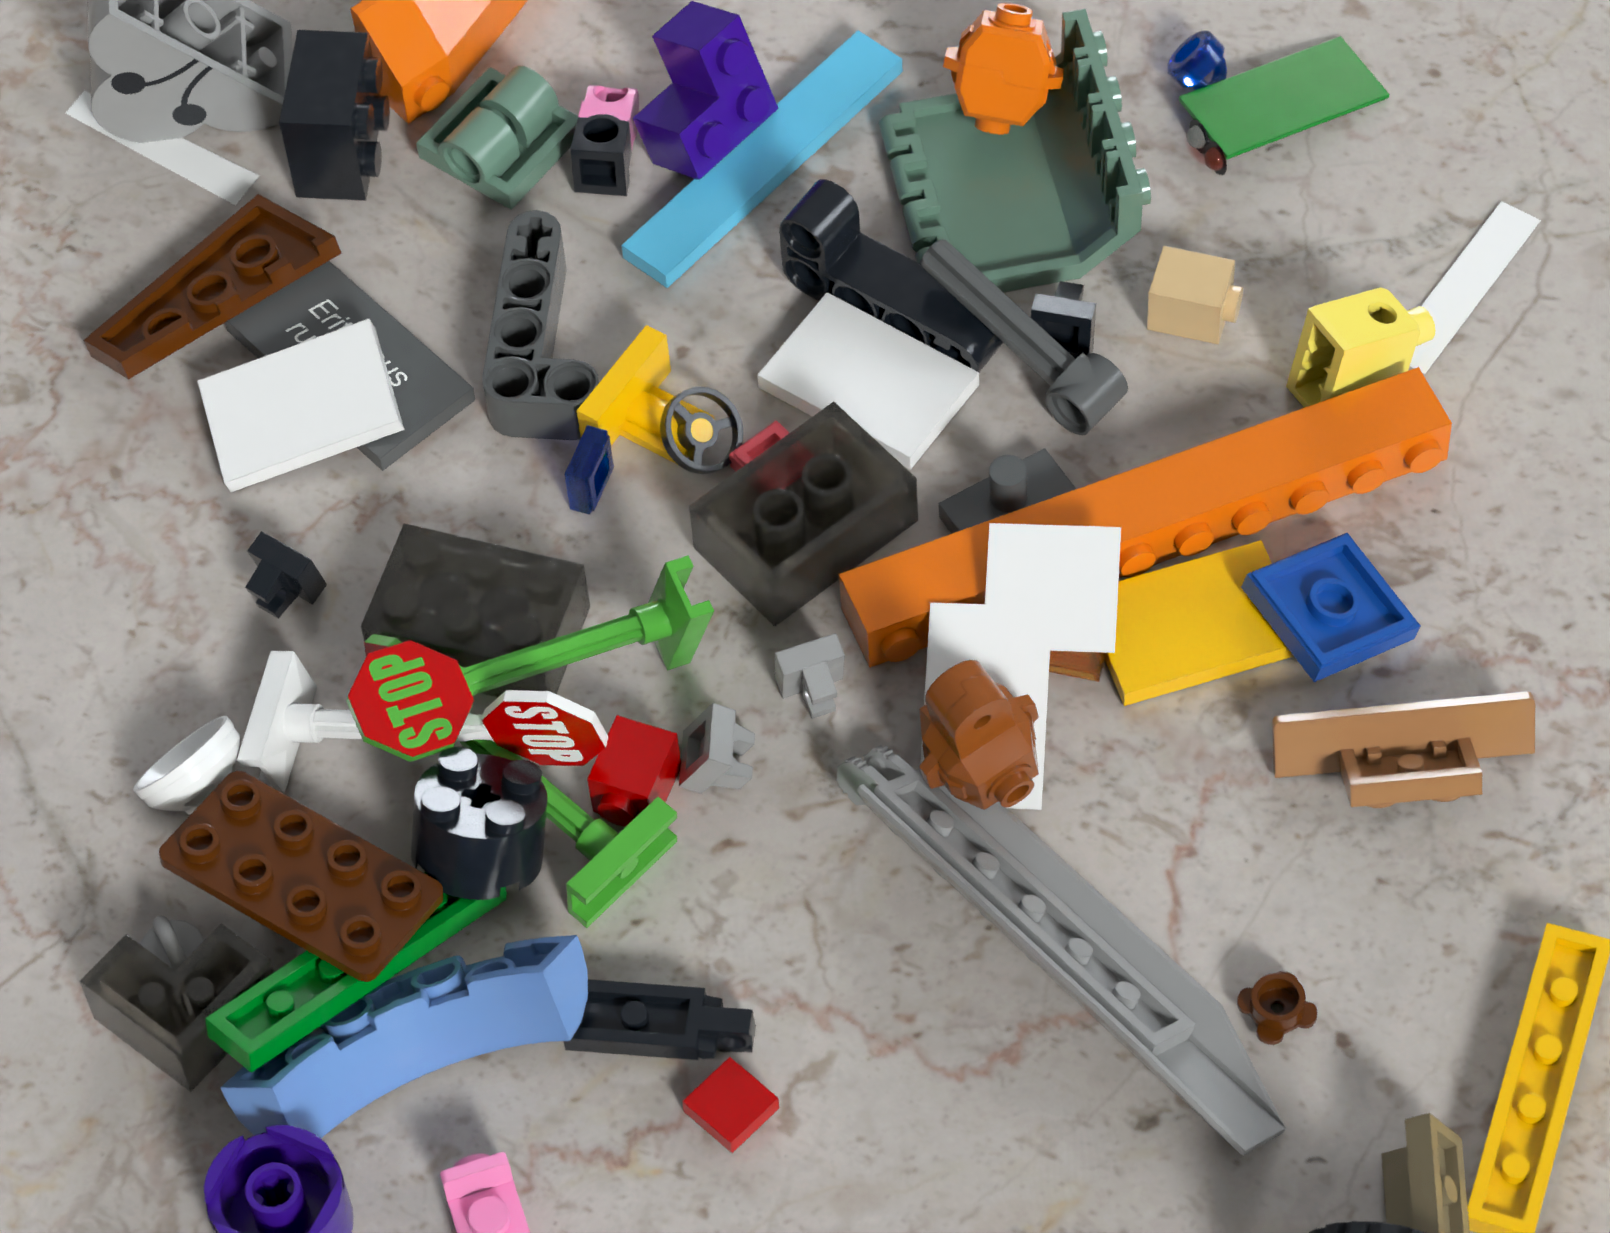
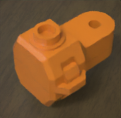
M1000 3L997 5L996 12L983 10L972 25L961 33L959 47L946 48L943 67L951 70L954 88L964 116L976 118L975 127L983 132L1008 134L1011 125L1024 126L1034 113L1046 103L1048 89H1061L1064 69L1056 66L1053 49L1043 20L1032 19L1033 11L1028 7L1013 3Z

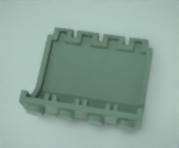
M1086 9L1062 13L1061 52L1055 56L1056 66L1064 69L1061 89H1048L1046 103L1034 113L1024 126L1011 125L1008 134L983 132L975 127L976 118L964 116L957 93L899 103V113L886 115L879 121L887 157L891 160L890 167L901 205L904 206L902 211L912 248L917 252L915 255L916 262L920 263L922 256L931 245L944 239L1002 292H1009L1058 283L1060 281L1080 279L1141 231L1142 205L1151 203L1150 183L1145 168H1135L1132 159L1136 157L1134 131L1129 121L1121 123L1118 114L1122 110L1119 83L1116 76H1106L1104 67L1108 64L1105 39L1102 31H1092Z

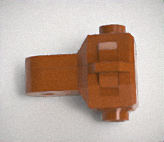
M977 660L963 661L949 668L931 684L925 695L926 705L919 709L924 761L919 765L923 780L930 789L945 785L950 794L955 798L983 810L996 802H999L1003 807H1011L1030 794L1034 788L1032 778L1039 774L1034 722L1039 718L1036 704L1028 694L1013 697L1004 685L993 681Z

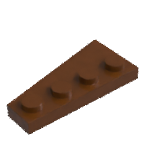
M257 194L83 341L92 358L125 378L130 379L335 258L342 252L334 235Z

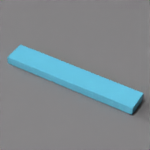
M859 30L856 31L777 103L778 110L700 180L694 179L625 241L621 245L623 258L668 288L903 72L902 58Z

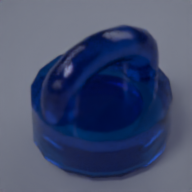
M1210 31L1197 32L1186 39L1175 50L1169 59L1167 72L1182 88L1192 87L1194 90L1222 81L1227 76V65L1223 56L1225 51L1224 45ZM1213 71L1210 80L1206 81L1204 78Z

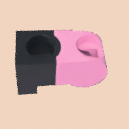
M597 85L588 86L585 100L581 103L570 148L574 192L627 196L630 182L629 165L633 143L637 135V128L632 119L639 113L637 88L616 89Z

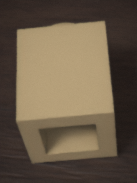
M1163 246L1148 293L1147 330L1219 345L1225 322L1236 323L1242 302L1243 287L1234 285L1235 260Z

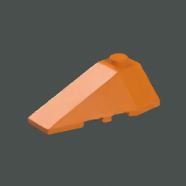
M362 0L350 9L355 32L368 33L372 56L381 58L383 77L380 95L388 96L390 108L405 122L410 124L427 111L438 108L446 98L456 92L528 0Z

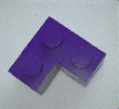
M691 1L652 35L672 83L632 119L654 165L700 180L779 108L740 15Z

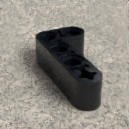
M820 179L815 182L780 223L779 234L784 273L789 281L806 295L820 301L828 292L977 372L983 369L1004 343L926 272L920 263L861 233L857 203L837 183L827 179Z

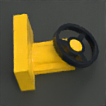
M648 325L641 330L577 409L582 447L603 457L616 439L622 436L679 465L683 469L697 474L714 473L732 463L729 459V454L743 443V424L734 404L724 394L715 389L693 387L674 396L658 388L671 372L667 335ZM693 395L707 397L716 402L728 417L715 421L713 415L682 399ZM732 427V444L726 457L716 465H702L704 450L715 444L720 430Z

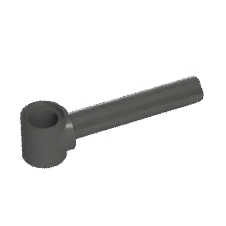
M941 239L935 242L924 253L920 260L921 267L1050 385V388L1045 393L1047 395V407L1055 420L1065 429L1076 435L1083 436L1088 434L1127 394V381L1115 364L1096 353H1089L1087 355L1082 353L1075 359L947 240Z

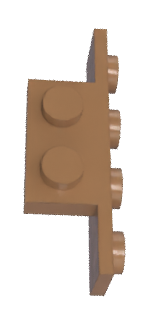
M1518 692L1278 715L1272 720L1275 778L1341 772L1351 807L1385 808L1401 802L1422 800L1449 802L1464 796L1482 795V770L1478 759L1535 753V700L1530 692Z

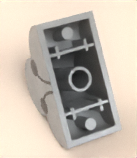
M87 0L91 109L95 120L109 133L128 141L145 143L183 138L193 133L203 124L226 131L248 132L269 128L279 123L292 60L291 23L250 0Z

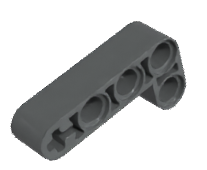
M540 210L526 211L517 215L510 222L507 229L482 376L489 422L494 430L500 434L519 438L581 440L577 409L598 386L599 378L595 369L584 361L553 358L567 269L560 223L550 213Z

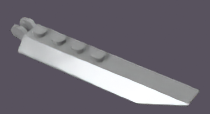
M880 745L871 749V752L863 755L864 761L861 757L856 758V756H853L837 766L836 781L839 783L838 787L842 788L843 793L848 794V798L856 806L867 805L889 826L894 834L901 837L934 868L939 876L955 887L979 910L984 918L998 927L1033 963L1042 968L1242 1156L1284 1132L1286 1128L1222 1004L1006 807L996 802L983 810L955 798L950 794L945 785L930 789L923 780L921 771L919 769L914 770L898 754L894 755L893 749L889 750L888 746L882 747Z

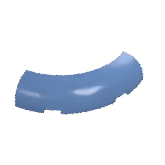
M577 935L510 942L505 944L504 956L466 965L463 958L456 955L391 978L252 1073L243 1066L220 1087L237 1119L254 1136L265 1133V1127L290 1125L305 1129L322 1138L342 1121L374 1100L435 1070L501 1049L543 1042L570 1041L582 1022L588 998V970Z

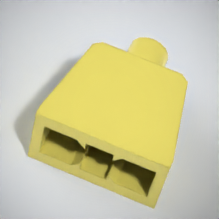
M1381 287L1308 308L1286 387L1305 408L1406 372L1409 369L1415 347L1433 340L1435 336V324L1432 316L1421 306L1406 310L1389 290Z

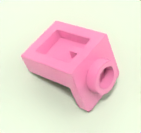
M505 1152L493 1155L473 1154L462 1158L452 1168L443 1170L440 1173L456 1233H530Z

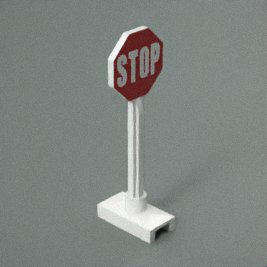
M271 651L237 761L242 767H260L261 773L258 780L284 794L300 743H320L323 738H362L350 710L324 709L320 704H312L317 686L294 651ZM506 690L484 710L483 715L468 714L456 741L491 740L497 746L540 765L584 766L606 748L609 736L594 711L550 691Z

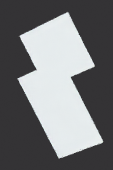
M989 523L985 604L930 603L925 695L931 684L946 670L963 661L977 660L993 681L1004 685L1013 697L1028 694L1036 704L1039 718L1034 722L1039 774L1032 778L1034 788L1030 794L1019 803L1006 807L1007 809L1042 810L1050 651L1115 653L1121 527ZM923 746L921 747V763L924 761Z

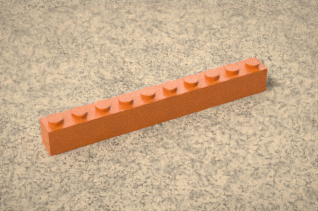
M1417 367L840 573L841 610L870 668L887 661L900 662L910 658L918 650L928 647L930 603L985 604L989 523L1121 527L1119 578L1123 576L1135 577L1145 573L1158 563L1181 555L1193 556L1199 554L1211 544L1239 534L1251 535L1257 533L1269 523L1297 513L1301 515L1310 514L1323 507L1327 502L1349 494L1368 493L1378 488L1385 481L1410 472H1426L1447 459L1452 422L1420 368Z

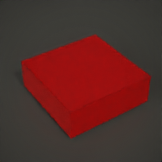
M731 1057L727 1058L682 1101L684 1113L731 1153L737 1150L779 1109L778 1097Z

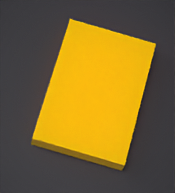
M1262 540L1118 582L1115 653L1102 652L1124 706L1294 657L1241 588L1248 573L1272 564Z

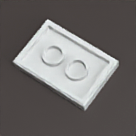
M828 292L757 375L758 388L910 470L979 386V372Z
M370 319L198 380L224 483L230 492L404 430L376 329Z

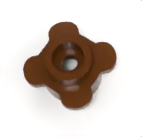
M1285 971L1261 977L1253 988L1247 987L1241 990L1237 999L1239 1011L1248 1014L1257 1026V1038L1268 1045L1279 1044L1283 1040L1284 1034L1298 1027L1303 1029L1311 1028L1315 1024L1318 1014L1316 1006L1311 1002L1305 1001L1304 988L1296 976ZM1273 1004H1280L1284 1009L1281 1012H1274L1271 1006Z

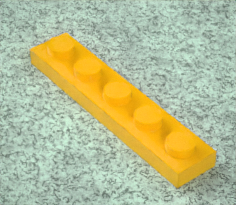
M1551 923L1546 924L1468 1203L1470 1231L1476 1233H1535L1609 960L1610 939Z

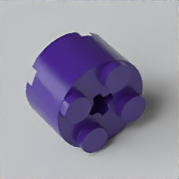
M275 1125L265 1127V1133L244 1139L242 1135L229 1142L211 1163L205 1178L204 1195L208 1218L214 1233H352L353 1208L341 1168L328 1145L321 1138L305 1129L290 1125Z

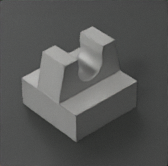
M836 633L775 652L774 677L782 698L801 693L811 719L836 711L833 698L837 697V690L834 682L843 679L845 655Z
M712 703L683 731L679 787L702 794L710 786L741 789L752 779L753 767L740 763L733 757V753L741 756L744 755L755 742V733L735 723L736 710Z

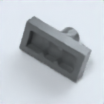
M1045 448L1023 460L1014 455H1003L991 463L988 478L939 502V518L952 534L1073 491L1076 488Z

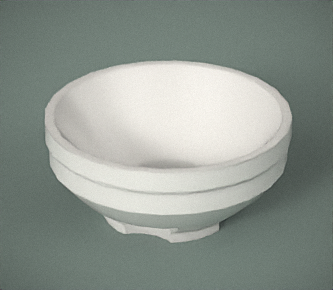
M225 715L208 722L175 745L155 762L137 781L133 791L151 808L167 811H186L188 815L192 814L229 773L236 771L235 765L240 748V734L234 728L231 720Z

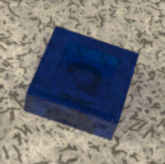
M587 425L564 475L571 510L589 515L592 511H595L611 476L614 463L610 436L607 430Z

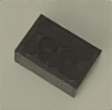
M833 401L689 505L693 546L709 564L775 627L838 581L840 573L854 569L918 521L917 478Z
M404 523L361 624L364 642L372 634L394 637L401 642L412 640L457 660L461 667H468L582 630L590 609L584 564ZM568 665L488 690L481 694L499 697L506 690L550 691L557 694Z

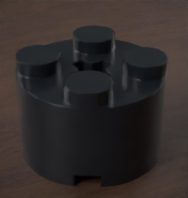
M452 747L442 751L439 754L438 763L428 768L420 776L415 786L411 860L415 868L419 864L427 872L428 876L439 881L443 887V893L464 899L488 900L500 897V889L519 882V890L530 885L539 875L543 863L548 797L546 788L541 781L542 771L540 767L528 760L513 761L500 756L475 754L472 750L465 747Z

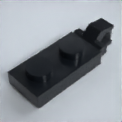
M588 979V998L582 1022L571 1040L563 1042L565 1050L687 1060H699V1058L714 1059L716 1050L720 1052H752L756 1025L752 1009L723 1007V999L706 995L705 988Z

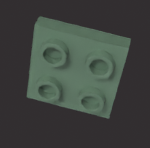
M516 66L505 76L489 67L416 142L419 158L512 210L570 149L578 116L559 106L555 91L536 71L525 66Z

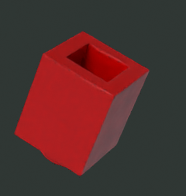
M616 715L608 732L609 737L606 748L598 754L587 777L593 812L600 814L601 817L610 823L626 827L657 797L666 803L680 772L681 757L677 733Z

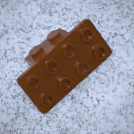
M244 771L229 773L159 849L160 863L165 869L362 982L374 980L443 901V887L439 881Z

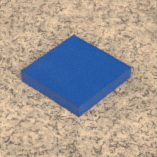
M1348 533L1250 572L1246 575L1241 586L1313 682L1414 640L1421 627Z

